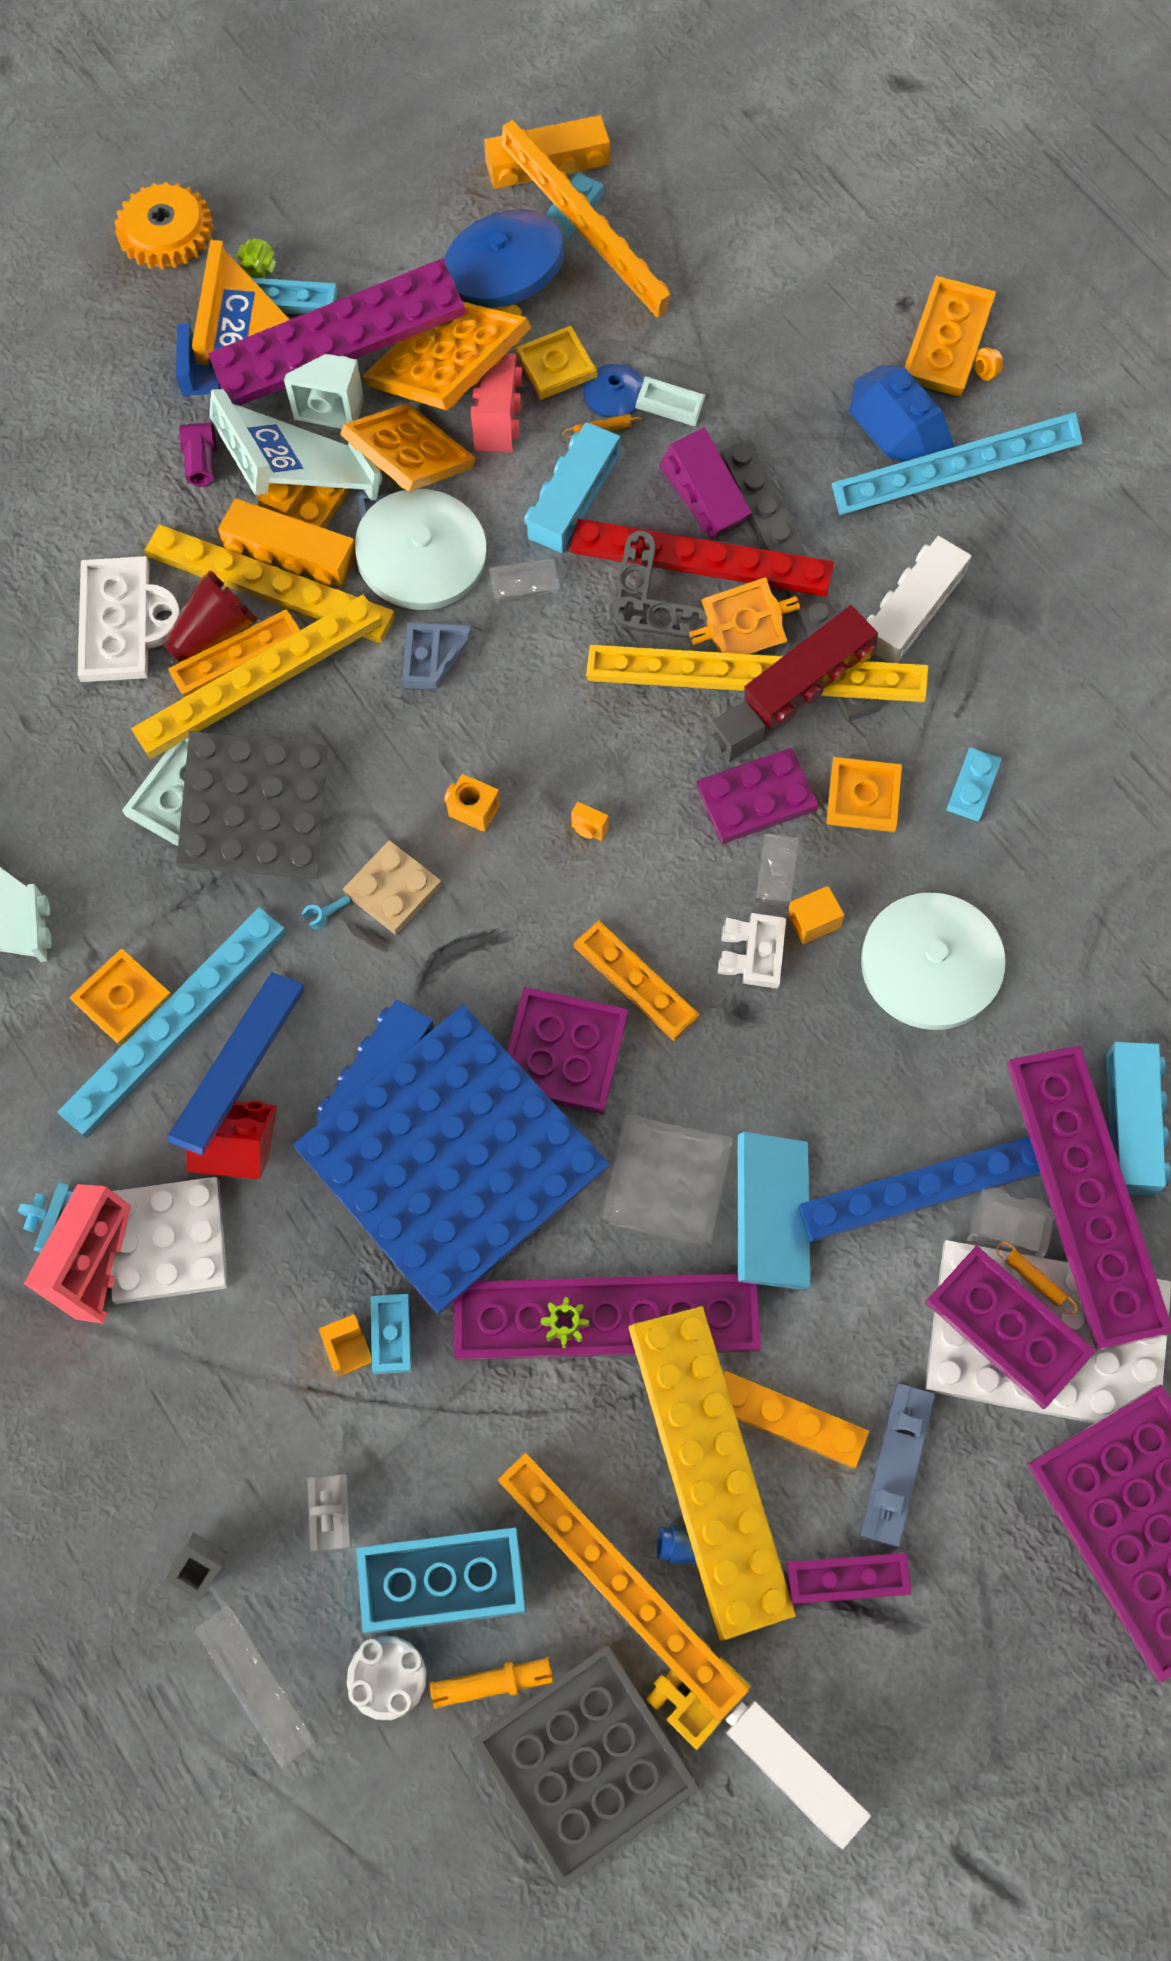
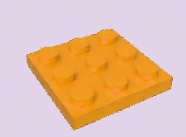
M409 403L345 423L340 434L356 450L362 452L374 462L376 467L386 472L400 487L408 492L473 468L476 460L473 455Z

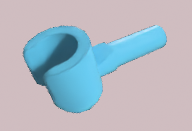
M345 895L321 909L316 905H309L303 910L302 916L308 919L315 914H319L318 918L312 921L309 926L320 930L326 925L328 916L351 903L348 895Z

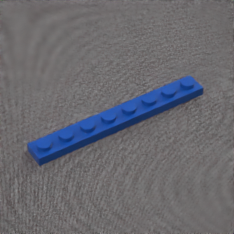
M1026 1137L801 1203L798 1209L809 1240L814 1242L1037 1176L1041 1172L1030 1137Z

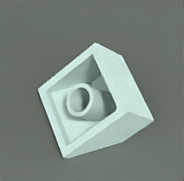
M325 354L285 375L284 382L294 420L342 429L343 424L359 419L365 400L356 359Z

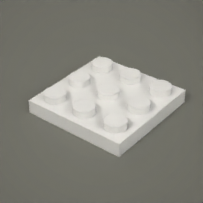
M217 1177L113 1191L131 1205L121 1252L115 1253L111 1275L115 1276L112 1288V1301L115 1304L228 1288L220 1180Z

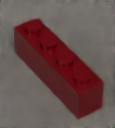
M851 604L744 686L745 701L770 729L779 723L782 725L787 723L806 702L811 704L816 701L823 693V689L829 684L842 681L850 672V668L859 661L861 663L868 661L877 650L878 632Z

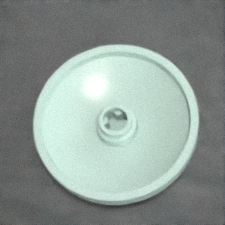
M416 489L411 492L403 490L379 500L362 518L355 538L356 563L362 578L371 590L391 604L413 610L438 609L457 602L477 584L485 566L486 539L483 528L476 516L456 498L429 489Z
M919 893L893 902L875 918L864 940L861 967L869 992L888 1014L910 1026L928 1030H943L966 1024L974 1020L989 1007L998 993L1004 978L1005 952L997 930L979 909L951 895Z

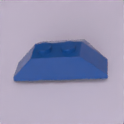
M880 365L855 380L849 413L887 457L905 462L954 447L943 411L904 366Z

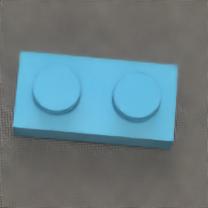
M969 747L946 811L979 822L1002 758Z
M409 1294L370 1296L372 1373L375 1375L412 1372Z

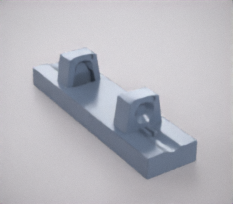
M900 1383L896 1384L859 1537L899 1548L934 1402V1393ZM900 1429L909 1430L915 1434V1437L896 1431Z

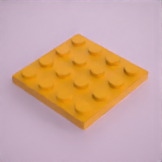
M462 302L466 315L397 342L362 375V378L368 387L448 410L455 406L459 398L471 387L475 386L491 367L497 365L501 358L522 340V337L531 329V325L527 317Z

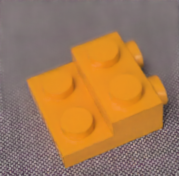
M268 483V493L257 495L260 507L325 529L350 490L349 488Z

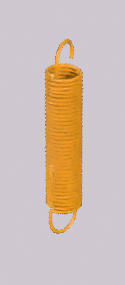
M630 414L588 423L609 432H614L615 430L631 428L630 419L641 418L632 421L638 422L642 420V417L631 418ZM584 423L574 425L573 428H568L564 432L574 429V433H579ZM564 432L562 433V436H563V437H566V438L572 437V436H564Z
M1002 1242L997 1246L996 1252L1000 1258H1003L998 1252L1000 1245L1007 1244L1013 1249L1005 1262L1027 1280L1028 1283L1033 1285L1037 1291L1048 1298L1052 1304L1058 1308L1068 1298L1075 1305V1310L1071 1313L1066 1312L1064 1309L1062 1310L1066 1314H1074L1077 1311V1305L1069 1295L1054 1284L1050 1278L1048 1279L1038 1268L1033 1266L1023 1255L1018 1253L1011 1244Z

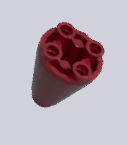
M211 569L200 579L166 636L168 640L163 644L179 662L251 627L258 620L245 604L240 609L238 608L243 602L227 586L223 590L220 589L224 583Z

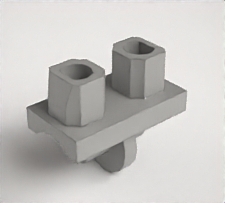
M348 1475L307 1478L310 1551L317 1552L351 1548Z

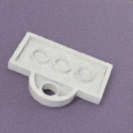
M147 556L81 560L78 678L81 682L148 678V649L159 647L168 640L166 636L181 611L172 593L163 587L149 584V561ZM167 610L172 612L171 616L166 620L159 621L155 619L156 615L161 611Z

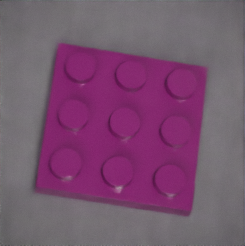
M523 987L507 1052L554 1104L605 1114L628 1017V1009Z

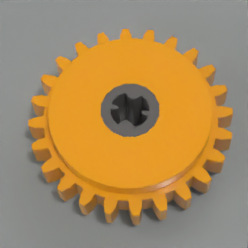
M164 182L161 185L154 183L150 187L140 188L141 191L136 194L131 193V199L122 202L124 210H117L119 219L114 220L116 226L115 233L122 251L127 252L130 260L136 258L138 265L145 262L150 269L154 266L160 267L161 270L171 266L177 268L179 264H188V260L193 257L197 259L199 257V250L207 249L205 241L212 240L210 232L214 231L211 211L208 209L207 201L201 200L199 192L192 194L191 187L189 186L183 189L180 187V183L175 185H169L168 182Z

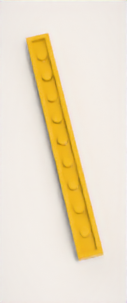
M590 645L586 677L587 681L744 691L746 684L783 656ZM859 661L850 668V672L842 681L838 683L832 682L824 688L821 696L925 702L928 665L868 661L861 663Z

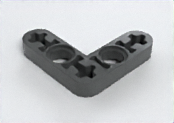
M636 531L632 533L625 543L614 606V616L617 623L621 627L630 630L693 639L702 636L703 634L690 638V625L680 623V630L674 628L677 623L676 612H683L681 619L688 621L692 620L693 615L699 616V621L704 623L703 626H698L697 629L706 627L707 616L703 609L647 599L656 552L655 541L647 532ZM639 540H645V545L650 547L649 550L642 552L641 558L642 564L648 563L647 567L639 564L628 565L629 560L634 563L636 562V549L631 547L632 545H638ZM640 572L644 576V583L640 588L632 589L626 585L625 579L629 573ZM628 605H633L635 612L644 613L643 607H650L647 612L648 624H641L643 621L641 616H632L631 621H626L624 614L620 613V611L626 610ZM660 609L667 610L671 614L670 623L664 627L656 626L652 621L653 614Z

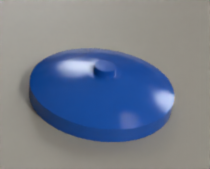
M526 209L506 210L486 216L463 230L448 248L444 261L462 302L486 308H498L521 302L547 286L563 264L565 245L559 227L547 215Z

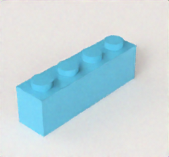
M587 422L584 423L579 433L575 432L573 434L565 457L561 456L558 459L550 482L546 481L543 484L539 501L536 506L532 505L528 509L524 521L527 525L529 540L562 554L574 535L578 519L584 518L620 456V436Z
M1114 1042L1106 1053L1109 1135L1128 1193L1156 1196L1170 1181V1165L1164 1160V1149L1168 1146L1169 1132L1168 1128L1163 1126L1162 1113H1165L1167 1108L1166 1092L1161 1091V1078L1165 1074V1059L1160 1056L1159 1044Z

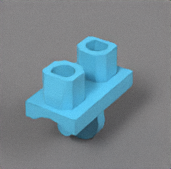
M58 1182L48 1211L42 1209L46 1200V1196L42 1194H35L32 1205L20 1204L18 1213L27 1216L23 1227L24 1230L34 1232L38 1220L44 1221L33 1251L41 1253L55 1227L59 1214H62L73 1193L68 1191L69 1185Z

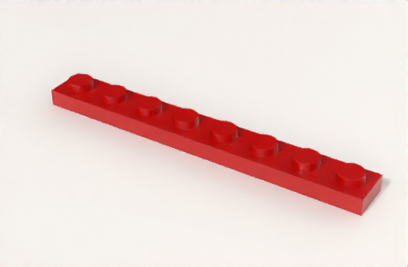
M578 519L570 545L572 554L622 562L627 538L636 531H644L649 533L655 541L654 568L742 583H750L766 577L769 587L824 597L828 596L834 571V561L584 519ZM639 540L638 545H632L631 547L636 549V562L634 563L629 560L628 563L647 566L648 563L642 564L641 558L642 552L649 550L650 547L645 545V540Z

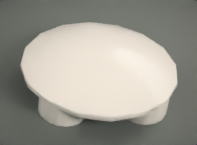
M380 1636L364 1641L359 1650L354 1654L348 1667L347 1687L349 1699L363 1714L376 1720H394L406 1715L419 1703L426 1687V1668L421 1654L410 1642L397 1636Z

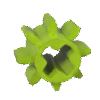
M248 239L246 245H240L236 257L240 259V267L251 278L264 279L267 273L272 274L276 265V261L272 259L274 252L271 246L261 239Z
M565 1297L563 1305L558 1307L549 1303L548 1308L551 1316L541 1318V1325L551 1326V1330L546 1335L547 1340L551 1341L557 1337L561 1339L563 1348H566L567 1340L573 1338L581 1343L582 1336L579 1333V1329L589 1327V1320L579 1319L584 1306L582 1304L575 1308L570 1306L568 1297ZM562 1316L564 1319H568L570 1316L573 1317V1328L568 1329L563 1326L558 1329V1317Z

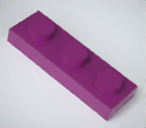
M906 1553L786 1563L792 1605L912 1594Z

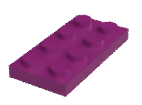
M977 1245L925 1301L931 1309L1043 1410L1051 1404L1096 1352L1093 1347Z

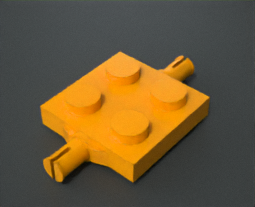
M765 577L703 598L701 601L707 616V626L689 631V636L692 638L703 634L691 640L693 645L712 639L719 653L753 654L787 642L782 627V615L800 610V604L797 603L787 607V605L798 601L796 596L778 602L772 595Z

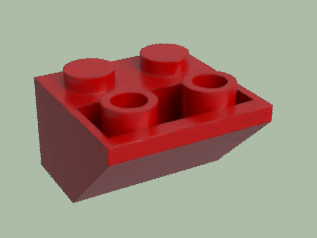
M256 1100L248 1102L236 1101L203 1155L186 1149L187 1172L260 1179L269 1160L277 1105H269Z

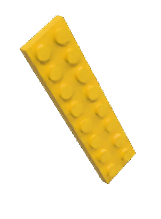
M703 1306L629 1326L632 1342L719 1640H726L795 1617L794 1608L791 1604V1598Z

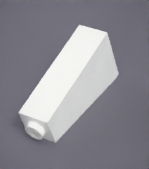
M752 1701L748 1707L741 1702L727 1717L726 1721L731 1726L725 1733L835 1845L844 1849L871 1815L755 1701Z

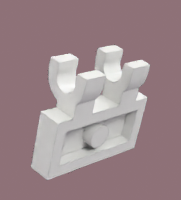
M751 913L749 922L726 918L725 926L722 928L721 941H747L746 954L740 955L722 951L717 974L736 975L743 973L742 984L778 988L781 976L786 918Z

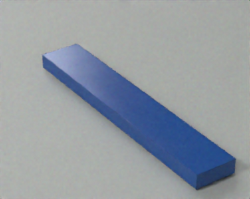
M273 972L270 973L169 1132V1143L200 1155L205 1153L303 994V983Z

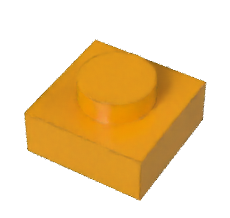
M577 801L571 812L572 828L585 838L592 839L594 837L603 841L609 830V816Z

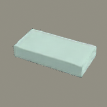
M645 376L635 408L696 427L705 395Z

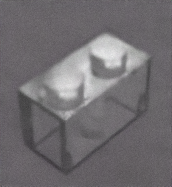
M982 1189L975 1198L966 1240L996 1249L1000 1243L1007 1242L1020 1254L1042 1258L1048 1250L1055 1217L1054 1210L1046 1207L1047 1204L1038 1199L1025 1198L1023 1201L1009 1197L1010 1193L1002 1189ZM1002 1244L998 1248L1003 1251H1013L1007 1244Z

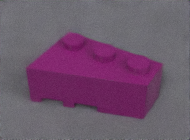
M705 427L670 444L659 467L695 516L701 530L707 533L710 539L713 540L744 524L752 512Z

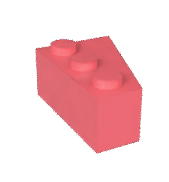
M506 353L497 365L491 367L480 378L476 388H473L475 406H471V421L475 452L513 453V441L519 440L520 420H515V413H521V393H516V387H522L523 369L522 367H517L516 353Z
M77 1184L24 1285L75 1320L104 1324L107 1312L102 1311L107 1288H113L115 1276L111 1275L115 1253L121 1252L131 1205L106 1186Z

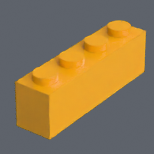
M601 115L526 130L533 143L540 150H544L552 164L565 174L610 165V141ZM502 136L484 139L485 160L494 189L533 181L502 147Z
M234 498L218 528L223 546L226 549L248 555L269 565L273 564L285 568L288 572L296 575L302 574L314 578L318 583L326 586L334 585L342 588L356 561L353 538Z

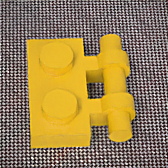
M700 1638L707 1645V1647L711 1649V1647L702 1638ZM720 1657L719 1659L749 1690L751 1686ZM670 1670L665 1677L661 1674L653 1683L656 1687L647 1696L646 1701L658 1711L664 1702L669 1699L677 1708L666 1720L697 1750L720 1722L692 1691L684 1697L677 1690L682 1680Z

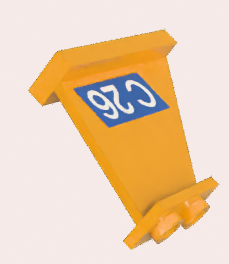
M210 240L192 342L196 362L199 365H210L209 352L289 320L224 249L223 241Z

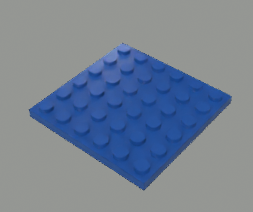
M464 1004L293 1144L294 1149L438 1315L609 1168V1163Z

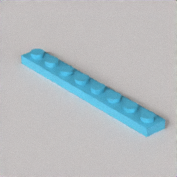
M1076 412L833 482L831 484L839 515L1083 444Z
M258 907L57 1113L82 1136L87 1138L286 934L285 928Z

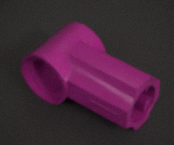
M212 422L180 425L179 436L184 454L186 481L196 487L208 486L210 482L215 481L213 452L217 450L214 425Z

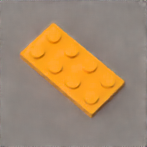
M940 276L935 277L905 364L906 370L921 387L962 398L996 291Z

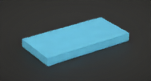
M750 1132L738 1134V1282L801 1290L810 1288V1240L798 1209L801 1203L809 1201L808 1142Z

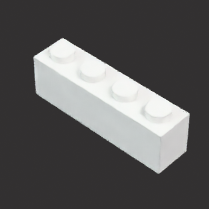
M937 536L930 546L927 544L923 546L916 558L917 564L913 569L906 568L898 581L899 587L896 591L892 592L890 590L880 604L881 610L876 616L871 614L867 618L870 625L878 632L876 656L888 663H898L965 576L972 555L940 536Z

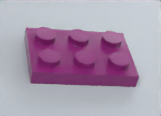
M792 747L697 780L696 783L697 790L722 844L807 815L818 809L817 800Z

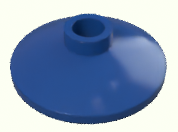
M603 365L597 368V378L584 383V400L593 412L603 417L611 418L625 414L631 415L638 410L635 406L644 380L636 370L626 365Z

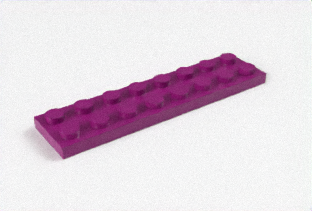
M441 258L211 351L208 355L221 389H224L232 404L241 406L286 388L284 378L287 373L325 354L357 359L464 316L466 311L445 261Z
M1078 1045L1010 1059L1007 1063L1008 1070L1096 1351L1170 1335L1171 1322L1081 1046Z
M738 1274L478 1281L454 1302L455 1360L636 1355L629 1326L703 1306L717 1353L760 1352L757 1284L738 1282ZM568 1297L570 1306L574 1308L580 1304L584 1306L579 1319L589 1320V1327L579 1329V1333L582 1336L581 1343L573 1338L567 1340V1346L563 1348L561 1339L555 1337L551 1341L547 1340L546 1335L551 1330V1326L541 1325V1318L551 1316L548 1308L549 1303L558 1307L563 1305L564 1298ZM562 1316L558 1317V1329L563 1326L568 1329L573 1328V1317L570 1316L568 1319H564Z

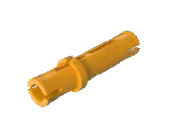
M544 1657V1659L514 1665L513 1661L504 1663L505 1666L502 1668L430 1682L431 1700L434 1699L432 1701L433 1708L439 1709V1707L508 1692L510 1696L519 1695V1690L551 1684L554 1681L549 1657Z

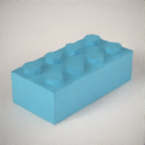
M516 1527L356 1548L362 1629L364 1633L370 1634L527 1613L519 1535Z

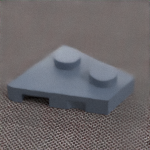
M407 623L402 677L403 688L437 689L472 637L471 625Z

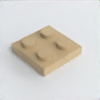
M389 840L343 888L344 895H348L364 911L393 934L397 935L442 887V882Z

